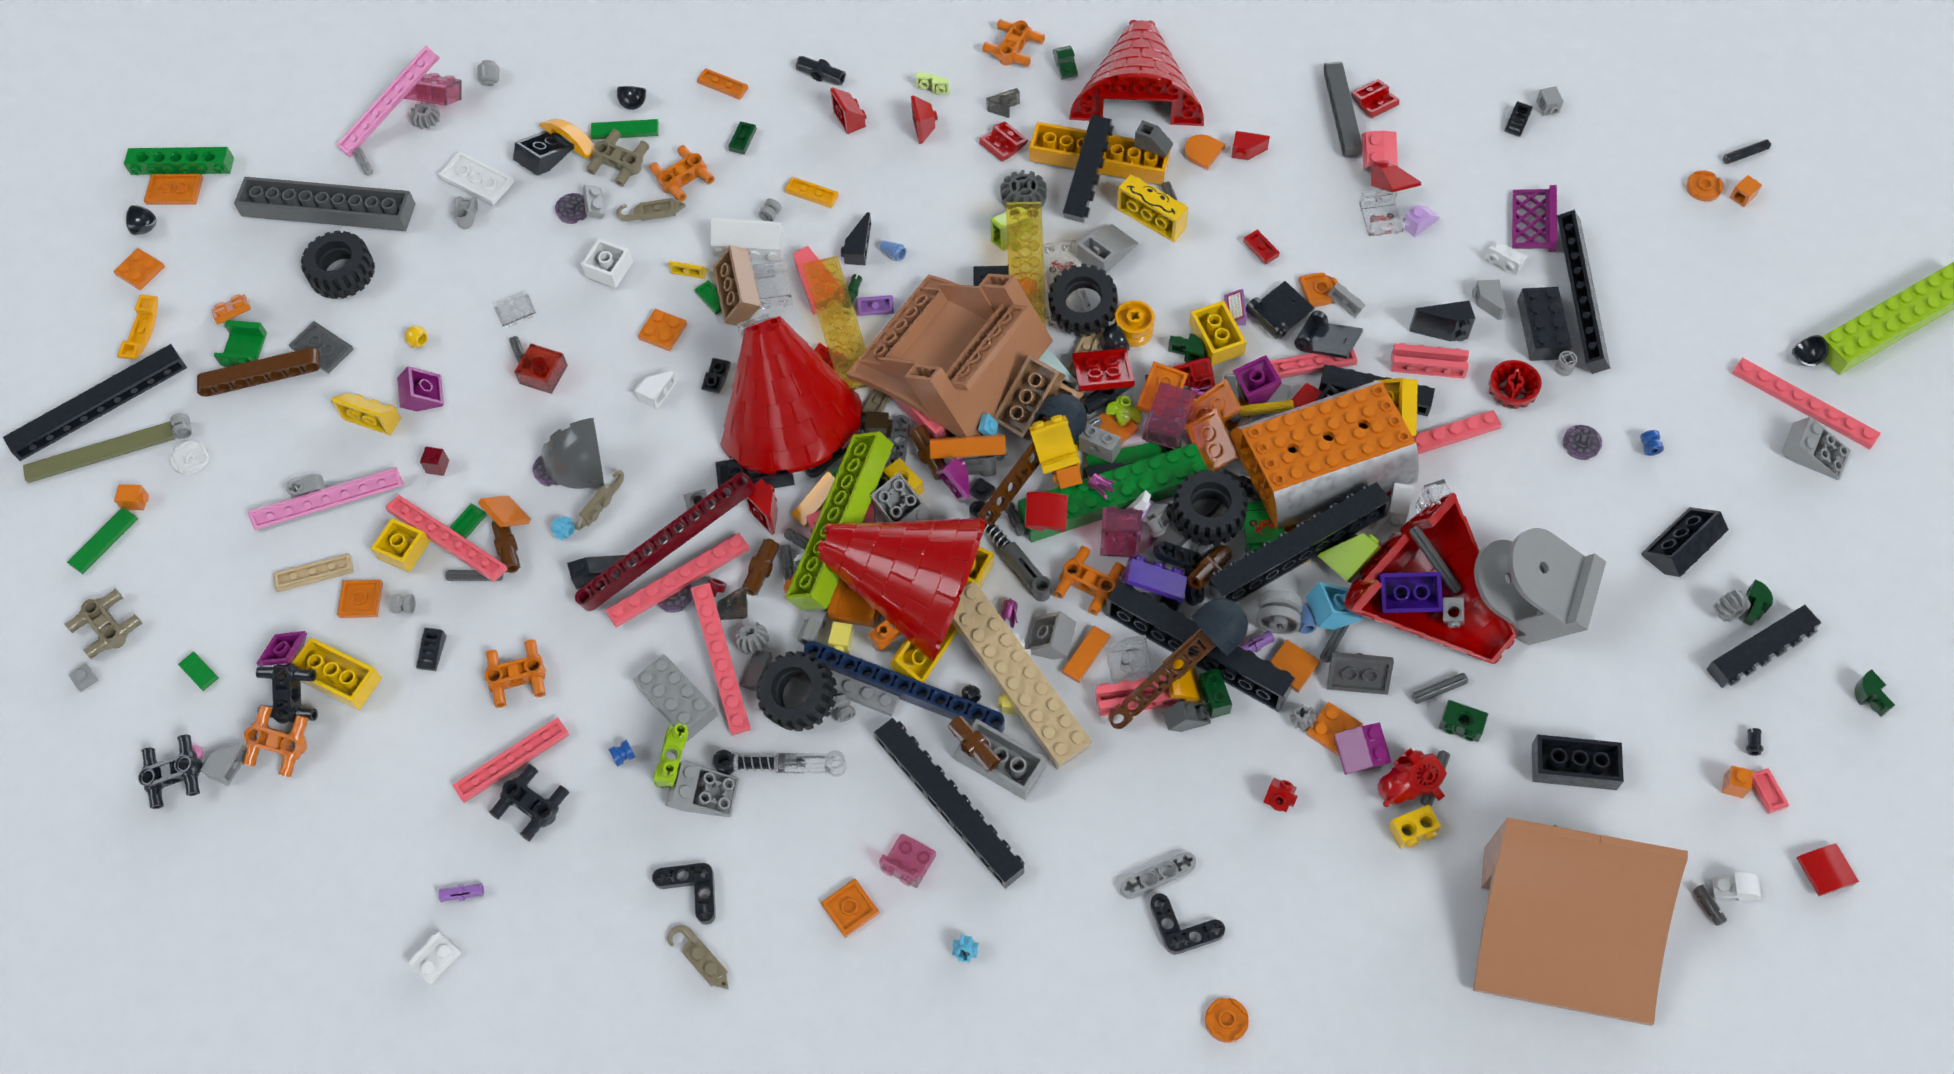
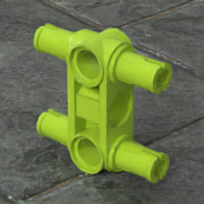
M678 723L676 726H668L660 759L652 780L656 787L664 788L665 786L673 787L683 748L689 734L685 724L681 726L682 723ZM667 752H672V753H674L676 759H675V760H670V759H668V758L666 757V753H667Z

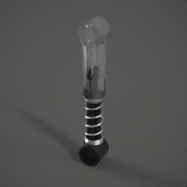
M719 750L713 756V764L717 772L727 775L741 769L746 771L749 769L754 771L757 769L762 771L770 769V771H773L775 769L776 773L831 774L837 777L843 775L847 769L845 756L838 750H833L829 753H777L774 757H769L768 755L767 757H760V755L759 757H752V755L750 757H744V755L740 757L739 755L731 754L728 750ZM724 760L729 761L726 765H720V763ZM834 761L841 762L838 766L831 765Z

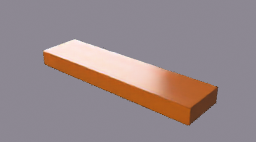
M1005 434L929 439L930 459L1006 454Z

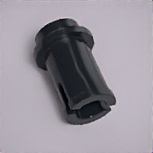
M1750 728L1747 730L1748 745L1746 750L1749 755H1761V752L1764 750V747L1761 745L1762 731L1758 728Z

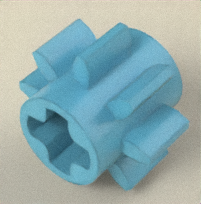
M563 515L562 518H556L552 522L551 531H553L552 534H555V538L563 541L564 538L567 539L573 535L575 525L571 522V518Z
M961 935L959 941L954 939L952 955H956L959 962L970 963L972 957L977 958L979 943L974 942L973 936Z

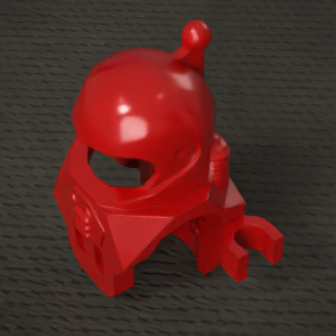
M1410 748L1393 763L1394 767L1379 780L1377 785L1379 795L1384 800V807H1389L1390 804H1402L1407 800H1414L1418 796L1430 793L1440 801L1445 795L1438 786L1442 784L1447 772L1433 753L1424 754L1422 751H1413Z

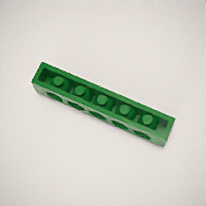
M228 147L128 148L124 165L131 175L230 174L234 156Z

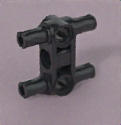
M293 663L286 665L277 664L273 667H257V678L272 679L273 706L270 707H273L270 718H274L280 724L295 722L296 715L308 717L309 721L317 719V709L301 707V681H314L316 679L315 670L300 669Z
M191 735L178 736L180 754L159 763L156 760L155 748L149 747L141 750L144 767H142L138 775V781L144 786V790L148 792L150 809L164 807L161 790L183 780L187 796L200 794L198 776L203 763L197 758V753L193 751Z
M528 764L518 777L504 783L499 796L500 799L489 811L494 818L499 820L509 806H515L529 816L531 821L520 833L529 842L541 827L544 828L555 821L556 814L559 811L558 806L570 793L562 785H559L549 799H544L531 790L527 785L539 772L531 764ZM518 789L515 794L510 795L512 790ZM549 810L547 815L541 816L543 811Z

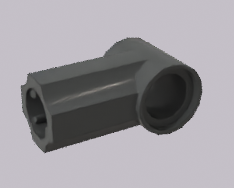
M995 455L961 458L967 465L968 475L980 474V476L989 477L997 474Z

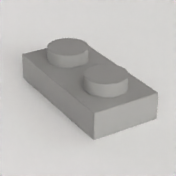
M585 184L582 190L586 215L602 219L605 213L601 188Z
M1339 282L1328 294L1330 298L1354 318L1366 306Z

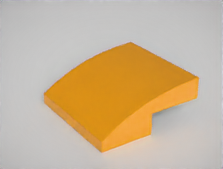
M1180 659L1173 663V668L1180 669L1183 666V661ZM1195 666L1168 687L1171 698L1183 699L1184 702L1201 703L1203 701Z

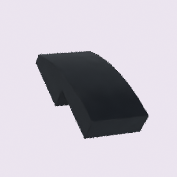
M712 358L709 372L705 374L701 389L720 393L726 381L731 362Z

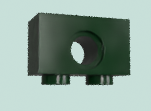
M1219 668L1200 673L1198 683L1211 719L1230 714L1232 701Z
M1448 700L1438 728L1447 734H1456L1462 736L1467 741L1478 742L1483 734L1489 713ZM1459 720L1465 721L1467 725H1462Z

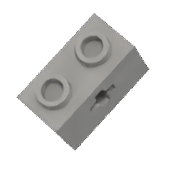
M1087 423L1084 431L1079 435L1080 451L1111 464L1121 451V437Z

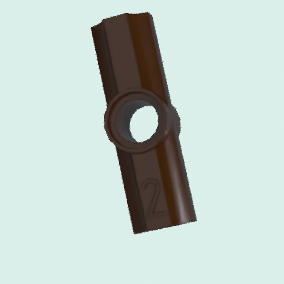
M924 425L914 427L910 431V436L919 450L917 452L918 457L924 464L928 465L934 478L940 480L941 478L936 471L944 466L946 462L943 458L930 459L929 439L932 438Z
M493 521L491 523L495 535L494 544L501 562L506 565L508 569L506 572H517L521 567L516 551L518 550L517 543L510 526L500 527Z
M769 538L763 540L757 555L753 556L749 563L748 575L742 585V591L751 596L758 595L765 578H768L772 572L773 561L780 547L779 543Z
M1221 544L1211 554L1207 555L1187 577L1188 585L1192 589L1199 590L1215 571L1223 569L1222 566L1232 557V550L1228 546Z
M962 715L955 717L951 721L948 729L961 742L960 744L968 756L974 757L986 772L993 771L1001 762V759L988 746L985 737L978 730L975 731Z

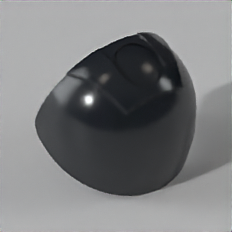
M618 86V101L626 109H638L646 99V89L635 86Z
M131 205L128 208L126 225L132 235L146 234L156 226L157 219L149 209L138 205Z
M1114 323L1103 331L1100 338L1102 350L1127 348V352L1130 350L1128 341L1117 324Z
M1813 335L1799 342L1793 348L1792 355L1802 365L1817 366L1826 359L1828 345L1822 336Z

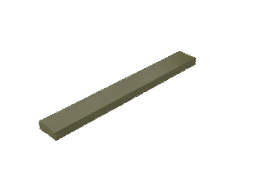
M169 421L23 465L25 481L31 483L174 440L175 437L172 435L173 427Z

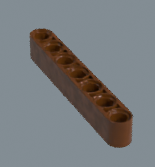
M306 348L200 373L197 375V393L200 396L208 397L316 372L320 369V352L315 348Z

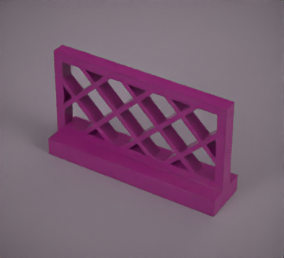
M1550 185L1549 189L1513 190L1512 249L1549 248V252H1556L1557 185ZM1537 195H1545L1541 202L1535 199ZM1516 196H1525L1527 199L1521 202ZM1529 201L1536 204L1532 209L1526 206ZM1520 208L1527 211L1523 216L1517 213ZM1541 208L1545 212L1540 216L1534 211ZM1529 215H1532L1536 218L1531 223L1525 219ZM1539 221L1545 225L1541 230L1534 226ZM1520 222H1523L1525 225H1527L1522 230L1516 226ZM1530 228L1536 232L1532 237L1525 233ZM1520 236L1527 239L1525 242L1516 243V239ZM1541 236L1545 239V242H1537L1534 239Z

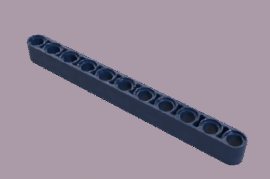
M810 641L804 646L805 654L817 651L818 653L813 656L832 671L899 696L900 700L952 720L962 715L970 726L976 720L972 716L980 714L982 717L978 718V720L1001 733L1004 732L1005 719L999 711L819 642ZM830 658L836 659L833 662H828V659ZM848 665H853V666H854V667L851 668V669H846V668H845V667L848 666ZM865 672H871V673H872V674L869 675V676H864V675H863ZM883 679L890 680L888 683L881 682ZM901 686L908 687L906 690L899 689ZM919 693H926V694H927V695L924 696V697H918V696H917ZM938 700L945 701L943 704L936 703V701ZM956 707L963 708V710L959 712L955 711L954 709ZM993 721H999L1000 725L993 726L991 723Z

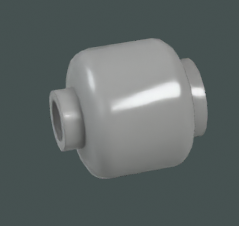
M483 60L477 67L478 80L483 82L485 86H493L494 83L499 81V66L494 61Z

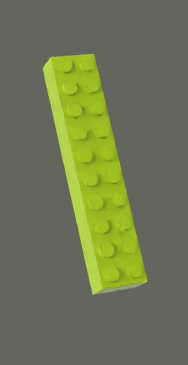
M1954 262L1823 335L1822 337L1828 345V355L1825 361L1840 375L1954 310Z
M880 431L852 436L785 596V599L799 610L827 609L831 602L840 577L818 558L820 552L817 549L820 541H825L827 535L823 533L827 523L860 524L864 520L866 511L871 503L870 495L875 492L878 486L879 479L894 445Z

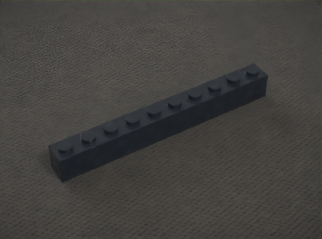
M1574 209L1557 215L1585 363L1591 373L1594 374L1611 368L1582 224Z
M172 344L15 431L10 432L3 439L11 453L19 461H22L185 370L187 366Z
M892 717L874 731L875 740L1006 889L1024 874V861L1019 855L1014 856L1010 851V845L1004 839L1001 841L997 836L996 829L991 824L987 825L985 823L982 813L970 806L971 802L965 794L961 795L957 791L958 787L951 779L947 780L943 769L938 764L935 766L931 761L932 757L926 750L922 751L918 747L919 743L916 738L909 736L906 733L905 726L900 721L896 722Z

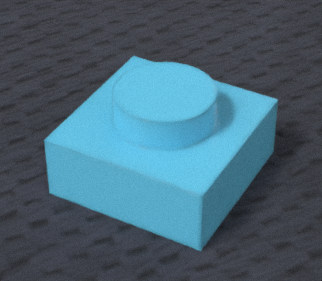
M988 413L981 414L978 431L984 436L996 435L998 422Z

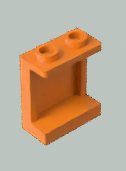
M839 578L827 611L829 620L875 628L876 621H880L881 614L874 610L857 592L855 593Z

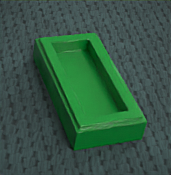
M709 280L694 289L699 298L715 315L722 311L718 290Z
M471 503L449 528L466 539L487 514Z
M194 651L178 664L202 691L219 679Z

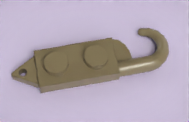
M673 198L642 202L636 205L633 214L623 215L621 211L627 208V204H624L617 209L616 215L620 220L626 222L644 221L676 216V213L685 208L686 205Z
M622 470L615 471L612 474L613 477L618 475L615 482L611 486L608 484L602 486L579 513L580 517L575 529L580 530L586 525L590 526L592 522L598 519L600 512L610 504L612 496L623 483L624 472Z
M685 925L673 927L667 937L669 945L674 946L673 936L676 933H683L688 939L683 947L684 956L711 987L717 986L728 990L726 975L728 971L690 928Z

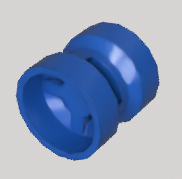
M1649 430L1641 434L1640 439L1642 444L1645 445L1643 448L1645 455L1654 456L1663 452L1664 446L1660 442L1659 431Z
M627 740L621 742L620 747L613 746L608 749L617 767L622 765L626 759L632 760L636 757Z

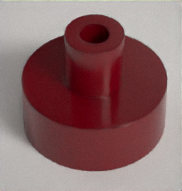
M709 578L707 581L711 585L714 597L717 596V593H724L727 586L725 582L716 578Z

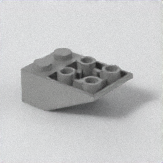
M1113 224L1089 233L1077 244V257L1090 267L1095 265L1097 270L1102 268L1107 273L1134 249L1138 242Z
M1811 416L1792 424L1782 452L1795 463L1836 480L1840 479L1851 451Z
M900 472L870 495L884 522L932 520L934 518Z
M681 761L674 785L669 788L665 806L685 812L731 817L739 778Z

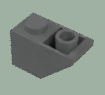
M1142 120L1135 132V147L1167 157L1173 142L1159 126Z
M1179 701L1162 712L1169 731L1183 732L1211 723L1209 712L1203 704Z

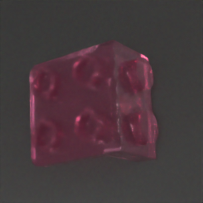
M901 834L888 856L883 854L880 858V868L886 875H893L903 884L911 885L917 889L935 859L936 851L905 834Z

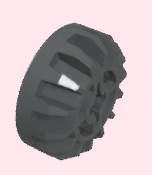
M1021 170L1020 174H1017L1016 171L1012 172L1011 177L1006 176L1000 186L1001 202L1009 211L1021 206L1031 214L1035 213L1046 202V182L1043 181L1040 175L1035 176L1033 171H1030L1029 174H1025V170ZM1013 182L1016 183L1015 191L1012 189Z

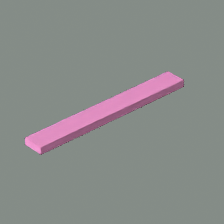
M425 46L336 145L347 156L351 157L354 154V149H357L365 142L440 57L428 46Z
M395 467L248 511V515L254 529L257 530L403 486L404 483L398 468Z

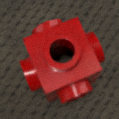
M1273 778L1263 803L1270 805L1276 811L1287 812L1289 806L1294 807L1298 797L1295 795L1297 787L1287 780Z

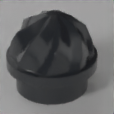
M971 684L963 687L962 698L975 703L981 699V691L978 687Z

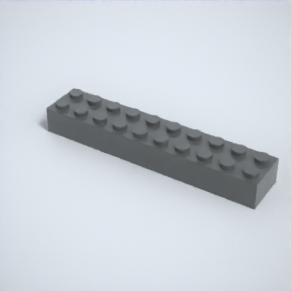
M244 177L234 202L242 217L407 231L416 205L410 191L257 177Z

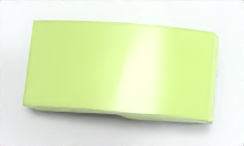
M916 72L917 89H932L933 94L950 93L949 80L934 74Z

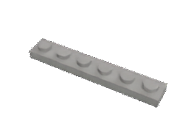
M832 671V677L836 679L837 683L836 686H833L837 689V696L848 695L850 701L892 717L900 700L899 696ZM808 675L794 677V679L811 685Z

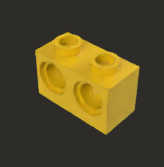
M1430 805L1392 819L1388 827L1401 849L1406 846L1407 848H1412L1419 843L1418 841L1423 839L1428 841L1438 836L1437 833L1441 825ZM1424 821L1428 823L1430 827L1425 828L1421 825L1420 822ZM1402 829H1407L1411 835L1403 834Z

